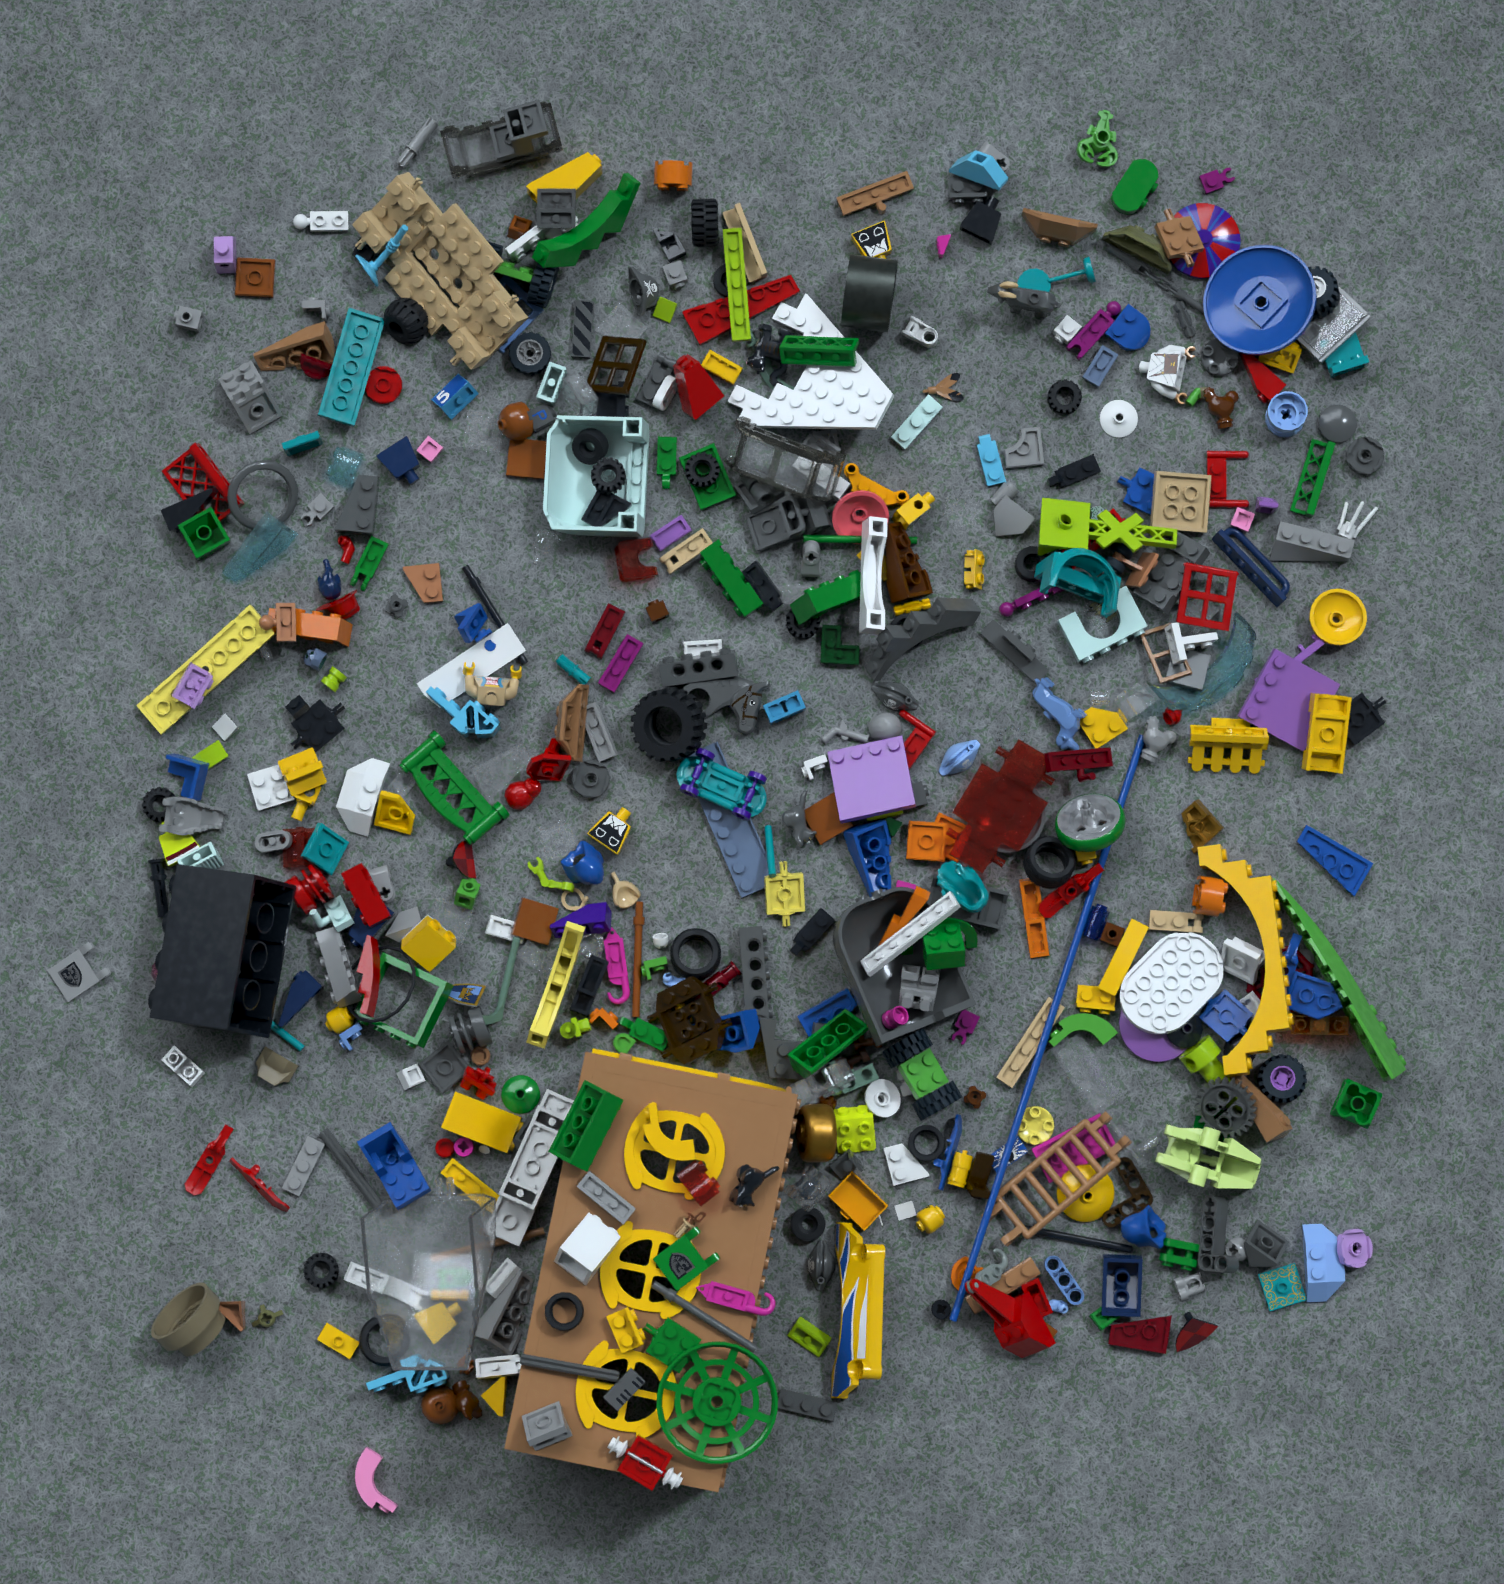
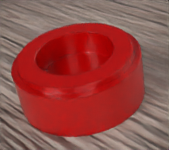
M448 1138L440 1139L435 1146L436 1153L444 1158L450 1157L455 1151L453 1141Z

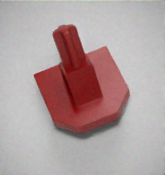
M552 738L543 754L531 758L526 772L534 780L561 781L571 762V755H559L560 745L555 738Z

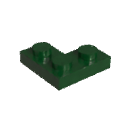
M822 624L820 663L859 665L860 646L841 645V625Z

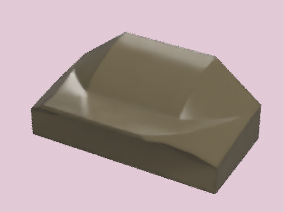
M266 1046L256 1061L258 1066L257 1076L274 1086L283 1082L289 1083L299 1067Z

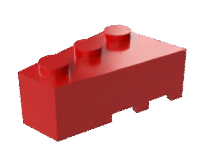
M360 863L341 873L344 879L342 882L346 890L350 891L353 895L351 900L354 906L362 912L360 918L365 926L368 924L370 928H373L392 918L364 864Z

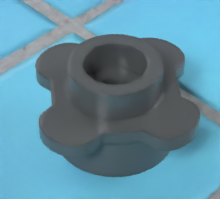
M394 594L390 597L391 601L386 605V610L400 617L403 615L405 607L408 606V602L406 599L402 600Z

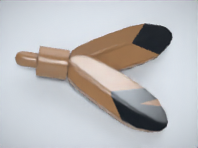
M952 373L936 386L927 387V389L923 390V393H928L929 395L937 393L952 401H962L964 397L961 393L949 389L950 386L959 380L960 374Z

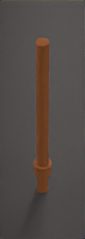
M636 901L635 917H633L635 937L632 1017H640L642 928L645 925L643 902Z

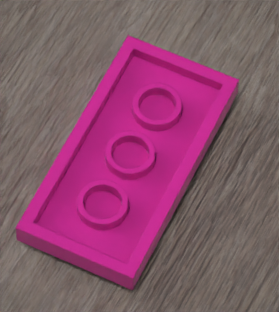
M1099 1113L1088 1120L1092 1124L1101 1114ZM1106 1125L1098 1130L1110 1147L1116 1144ZM1072 1128L1032 1148L1031 1150L1035 1158H1038ZM1085 1128L1076 1135L1095 1159L1106 1154ZM1071 1141L1061 1147L1076 1166L1088 1163ZM1056 1153L1046 1160L1060 1177L1069 1170ZM1041 1167V1169H1042V1171H1043V1173H1044L1046 1179L1048 1180V1182H1049V1183L1053 1182V1180L1050 1178V1176H1049V1175L1045 1172V1170Z

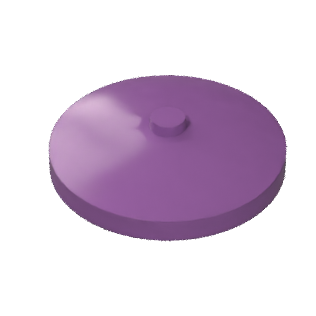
M1121 1009L1119 1016L1121 1037L1129 1050L1138 1057L1148 1061L1163 1062L1179 1056L1187 1049L1173 1045L1166 1034H1151L1138 1029L1127 1019ZM1188 1025L1184 1026L1186 1032L1189 1030Z

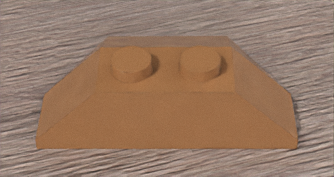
M1023 208L1022 217L1036 238H1040V241L1045 243H1051V241L1058 242V245L1063 247L1075 245L1096 232L1098 225Z
M578 684L559 701V706L556 709V716L558 717L554 730L556 741L567 755H571L572 761H583L589 685Z

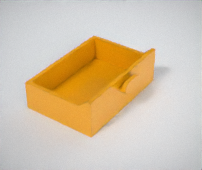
M853 1171L828 1195L842 1209L839 1213L847 1220L851 1218L864 1231L888 1207Z

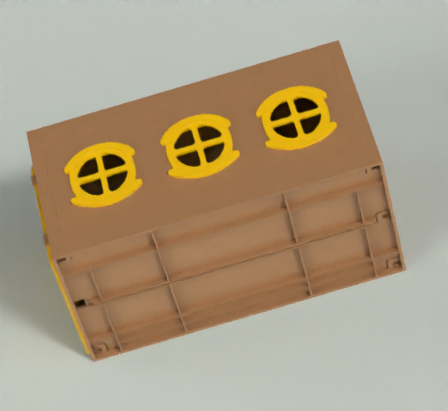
M594 1048L592 1053L585 1052L577 1094L584 1080L624 1100L588 1171L596 1175L634 1206L636 1210L623 1225L577 1187L588 1171L586 1172L563 1160L524 1354L599 1368L610 1361L626 1359L628 1361L627 1371L630 1368L634 1370L635 1364L642 1362L654 1371L660 1381L668 1366L646 1352L652 1341V1335L643 1330L646 1323L658 1329L669 1317L700 1337L702 1340L699 1344L721 1341L742 1346L673 1301L651 1302L649 1300L653 1277H666L661 1269L656 1267L653 1258L658 1255L659 1245L662 1242L672 1245L680 1239L675 1237L674 1233L684 1223L683 1218L689 1217L687 1212L694 1216L702 1211L706 1213V1216L700 1223L697 1221L693 1223L695 1227L700 1229L701 1233L690 1241L704 1260L714 1253H717L720 1259L680 1288L676 1294L753 1343L754 1333H751V1328H756L757 1315L706 1301V1298L696 1287L714 1281L749 1291L755 1297V1306L760 1307L762 1297L758 1292L759 1289L764 1288L766 1277L762 1275L763 1269L768 1268L769 1256H766L767 1249L771 1250L773 1237H770L771 1229L775 1230L777 1218L774 1217V1212L780 1208L781 1198H778V1192H782L784 1188L785 1178L781 1177L782 1172L786 1173L789 1158L785 1157L786 1153L790 1154L793 1139L789 1137L790 1134L793 1135L795 1132L797 1119L793 1117L798 1115L801 1099H797L798 1094H793L789 1086L783 1089L757 1081L733 1077L726 1073H713L634 1057L632 1054L622 1052L619 1054ZM657 1103L659 1123L671 1120L676 1122L675 1141H681L685 1124H691L704 1135L709 1145V1151L707 1154L695 1152L696 1160L704 1161L706 1164L704 1171L698 1177L687 1182L675 1183L673 1176L677 1160L673 1159L669 1160L664 1180L654 1177L645 1168L640 1157L641 1151L646 1149L657 1152L650 1143L644 1141L643 1125L651 1124L650 1120L646 1121L645 1108H649L648 1104ZM748 1164L752 1168H757L763 1172L771 1167L778 1166L780 1169L764 1179L763 1183L752 1194L754 1207H739L734 1205V1202L729 1201L732 1190L739 1184L736 1175L742 1165ZM590 1213L598 1216L607 1227L614 1228L621 1238L589 1283L584 1285L555 1263L554 1260L562 1244L584 1217ZM700 1214L697 1219L700 1220L703 1215ZM689 1227L682 1236H684L693 1228ZM649 1239L652 1241L648 1265L642 1266L620 1260L621 1252L628 1245L639 1240ZM621 1268L645 1274L646 1278L640 1299L633 1298L620 1286L616 1277L618 1269ZM560 1292L576 1295L582 1301L584 1307V1317L581 1323L568 1331L553 1328L545 1317V1306L548 1300ZM563 1299L554 1305L553 1316L558 1322L566 1324L575 1318L576 1308L571 1301ZM629 1307L630 1310L634 1309L638 1321H635L638 1329L642 1328L646 1339L643 1340L644 1345L622 1354L606 1316ZM711 1347L701 1349L697 1353L703 1360H727L731 1349ZM738 1352L735 1363L747 1369L749 1357ZM692 1361L688 1362L680 1374L672 1370L667 1381L679 1384L683 1375L694 1366V1363ZM521 1365L504 1449L619 1472L617 1469L625 1455L623 1454L621 1457L616 1458L617 1453L613 1451L609 1454L610 1449L607 1446L613 1437L617 1439L620 1436L619 1441L624 1442L627 1440V1448L630 1449L639 1434L673 1454L665 1470L667 1472L668 1469L673 1467L675 1474L682 1472L680 1476L683 1480L680 1485L719 1492V1488H724L728 1463H705L692 1459L679 1451L663 1432L658 1419L657 1408L652 1414L642 1420L627 1422L625 1420L627 1401L619 1409L617 1418L612 1419L602 1413L596 1406L592 1397V1391L594 1388L610 1390L615 1384L597 1381L596 1378ZM712 1365L705 1367L710 1378L721 1377L724 1366ZM732 1369L728 1380L736 1387L745 1383V1378L739 1372ZM698 1371L689 1377L684 1386L692 1389L697 1388L702 1382ZM638 1389L633 1394V1396L657 1400V1393ZM664 1389L662 1400L666 1422L677 1417L674 1405L675 1392ZM681 1394L682 1414L693 1409V1397ZM714 1396L711 1399V1404L714 1407H719L723 1403V1399L720 1396ZM559 1401L573 1436L535 1451L533 1446L530 1447L527 1442L522 1416ZM738 1415L731 1421L734 1428H736ZM697 1416L686 1421L692 1429L699 1434L702 1433L705 1423ZM681 1424L670 1430L682 1445L696 1452L699 1440L688 1434ZM724 1425L712 1426L709 1435L711 1438L729 1436ZM732 1441L724 1444L707 1443L703 1455L713 1457L728 1456L732 1448Z

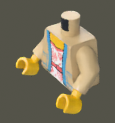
M466 662L464 663L462 672L466 675L465 691L475 701L482 705L504 706L506 701L516 697L519 685L518 679L522 677L521 666L518 671H514V665L510 667V679L472 676L475 663L472 662L471 668L466 666Z

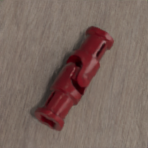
M730 961L726 968L721 972H716L704 984L708 986L714 982L717 983L715 987H718V990L712 992L714 997L723 988L728 986L733 978L737 975L740 976L742 973ZM697 996V997H695V998H693V999H691V1000H689V1001H690V1002H693V1001L699 999L700 996Z

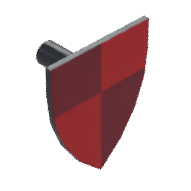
M461 841L455 847L453 855L446 859V865H455L463 876L475 879L476 872L472 844L468 845L466 841Z
M1191 1312L1185 1313L1184 1317L1187 1322L1177 1335L1175 1343L1176 1352L1199 1344L1212 1334L1218 1325L1193 1318Z

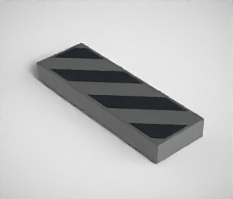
M575 300L571 357L590 359L594 301Z

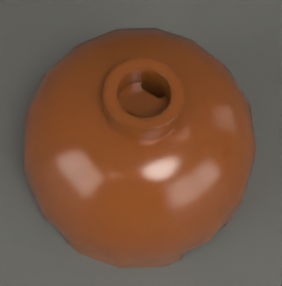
M511 403L506 405L500 412L498 428L508 439L524 440L532 435L533 420H529L527 412L530 410L525 403Z
M442 1385L432 1387L426 1391L421 1402L422 1413L426 1419L440 1425L452 1421L459 1412L455 1403L456 1394L448 1386Z

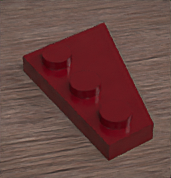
M1172 1315L1113 1324L1110 1327L1108 1344L1166 1354Z

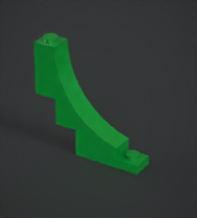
M623 173L617 190H609L598 207L584 221L558 237L538 241L532 258L544 268L576 266L582 250L599 248L604 233L621 232L641 183L629 173Z

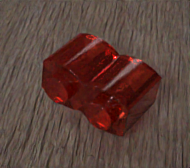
M694 1160L677 1173L676 1176L701 1207L720 1192L718 1190L720 1185L714 1177L710 1179L705 1172L708 1169L702 1161L697 1163Z

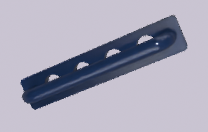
M1234 527L1227 528L1224 531L1220 529L1213 536L1212 541L1276 607H1279L1287 599L1286 595L1290 591L1288 580L1239 529ZM1230 535H1234L1282 585L1281 590L1229 537Z

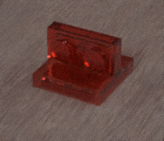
M296 827V829H283L288 831L293 838L292 845L288 849L283 850L284 868L307 867L312 864L301 857V854L315 828Z

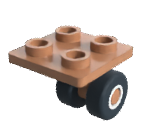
M1114 542L1111 546V550L1114 552L1113 556H1106L1104 558L1116 574H1122L1125 566L1130 568L1132 572L1125 582V586L1140 588L1147 582V575L1150 570L1154 569L1157 565L1159 554L1143 552L1137 564L1129 561L1134 553L1125 544Z

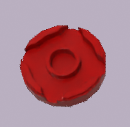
M379 366L370 371L365 391L372 401L379 404H389L394 402L401 394V377L393 368Z

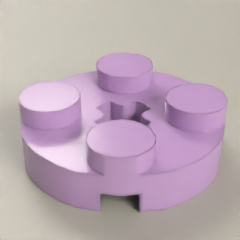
M1349 1229L1343 1234L1338 1235L1337 1253L1339 1262L1342 1265L1350 1268H1360L1367 1264L1365 1262L1368 1258H1371L1373 1251L1371 1239L1361 1229ZM1353 1244H1354V1246H1357V1250H1355L1354 1252H1353Z

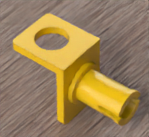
M321 785L315 787V794L311 797L306 796L304 792L294 795L298 802L291 815L292 818L302 822L308 806H314L322 788Z

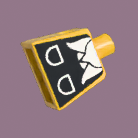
M885 220L851 234V239L862 256L886 259L885 256L892 252Z
M930 492L923 496L918 493L898 508L891 519L894 523L901 522L905 531H907L928 513L931 508L930 504L935 501V498Z
M621 807L615 816L608 811L587 834L616 855H619L631 830V826L625 823L631 812Z

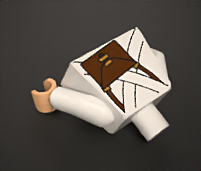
M1168 345L1158 350V352L1152 353L1150 362L1141 361L1139 365V371L1147 373V379L1151 382V386L1161 395L1170 399L1175 398L1178 404H1185L1179 400L1180 395L1187 397L1186 393L1178 394L1177 391H1180L1186 359L1191 360L1195 357V355H1190L1188 352L1189 350H1196L1193 346L1185 349L1182 346Z

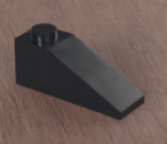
M207 489L162 509L161 512L168 530L181 533L178 525L202 512L218 493V489Z

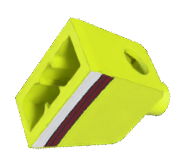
M165 832L159 836V841L169 867L178 864L177 859L201 847L191 834L177 835Z

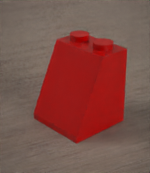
M688 354L677 359L673 369L682 410L696 420L721 400L724 394L699 361Z

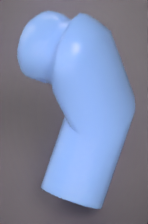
M670 972L665 973L662 977L663 983L668 987L686 979L675 977Z
M1056 1299L1049 1301L1052 1311L1061 1314L1068 1312L1069 1307L1065 1301Z

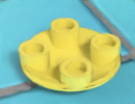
M1039 1106L1026 1108L1018 1131L1019 1137L1024 1142L1032 1145H1038L1047 1141L1054 1131L1052 1115L1046 1109Z

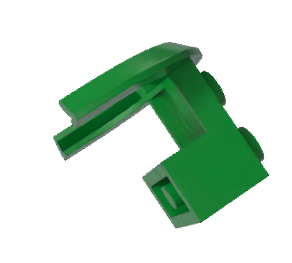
M947 917L925 934L922 940L926 970L965 967V947L961 931L965 935L966 949L977 948L978 939L975 929L963 920ZM913 945L903 951L901 955L913 954Z

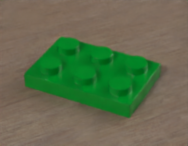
M714 443L679 457L684 472L687 460L692 455H696V453L706 452V454H711L719 463L720 472L715 484L713 483L712 486L697 488L695 485L690 484L701 511L736 497ZM704 463L698 464L695 468V473L699 477H706L710 472L709 466Z

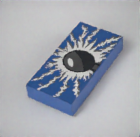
M1018 1136L1016 1137L1007 1166L1029 1152ZM1006 1144L991 1154L995 1157L992 1168L996 1173Z

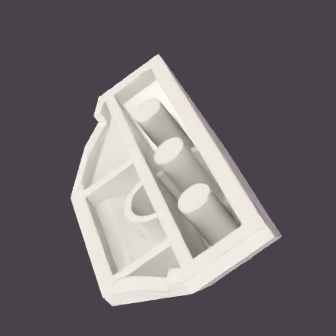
M371 758L347 770L336 808L350 832L368 837L390 763Z

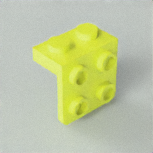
M867 1105L849 1108L840 1107L833 1110L837 1125L838 1153L843 1154L848 1149L852 1152L876 1149L873 1113L868 1109Z

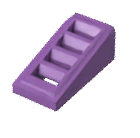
M1256 498V512L1273 514L1278 508V502L1273 498Z

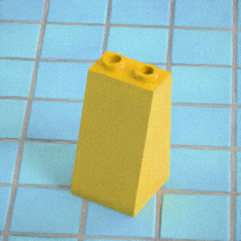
M587 152L529 183L526 186L527 194L537 203V188H576L577 199L603 174L602 161L595 154L591 155Z
M455 1091L441 1128L508 1154L509 1150H514L513 1139L524 1122H521L522 1117Z

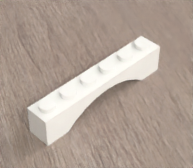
M869 516L862 522L859 633L878 635L885 630L881 573L887 539V518Z

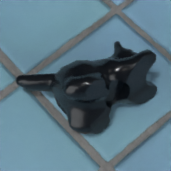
M748 1164L742 1165L736 1175L739 1184L732 1190L729 1201L734 1202V1205L739 1207H754L752 1194L763 1183L764 1179L777 1172L780 1168L775 1166L763 1172L757 1168H752Z

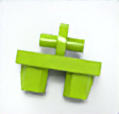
M574 1017L571 1018V1022L562 1024L560 1033L566 1039H571L574 1036L578 1039L583 1037L582 1033L592 1029L588 1018L578 1021Z

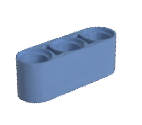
M1048 1256L1044 1260V1268L1070 1304H1081L1084 1300L1082 1289L1059 1257ZM1050 1259H1055L1058 1262V1266L1054 1270L1049 1269L1047 1266ZM1061 1275H1067L1069 1278V1283L1065 1286L1059 1283ZM1072 1291L1080 1293V1299L1077 1302H1073L1070 1299Z

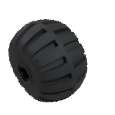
M400 298L391 302L386 308L383 316L384 326L390 336L397 342L405 345L414 344L422 340L428 332L427 313L417 301L410 298Z

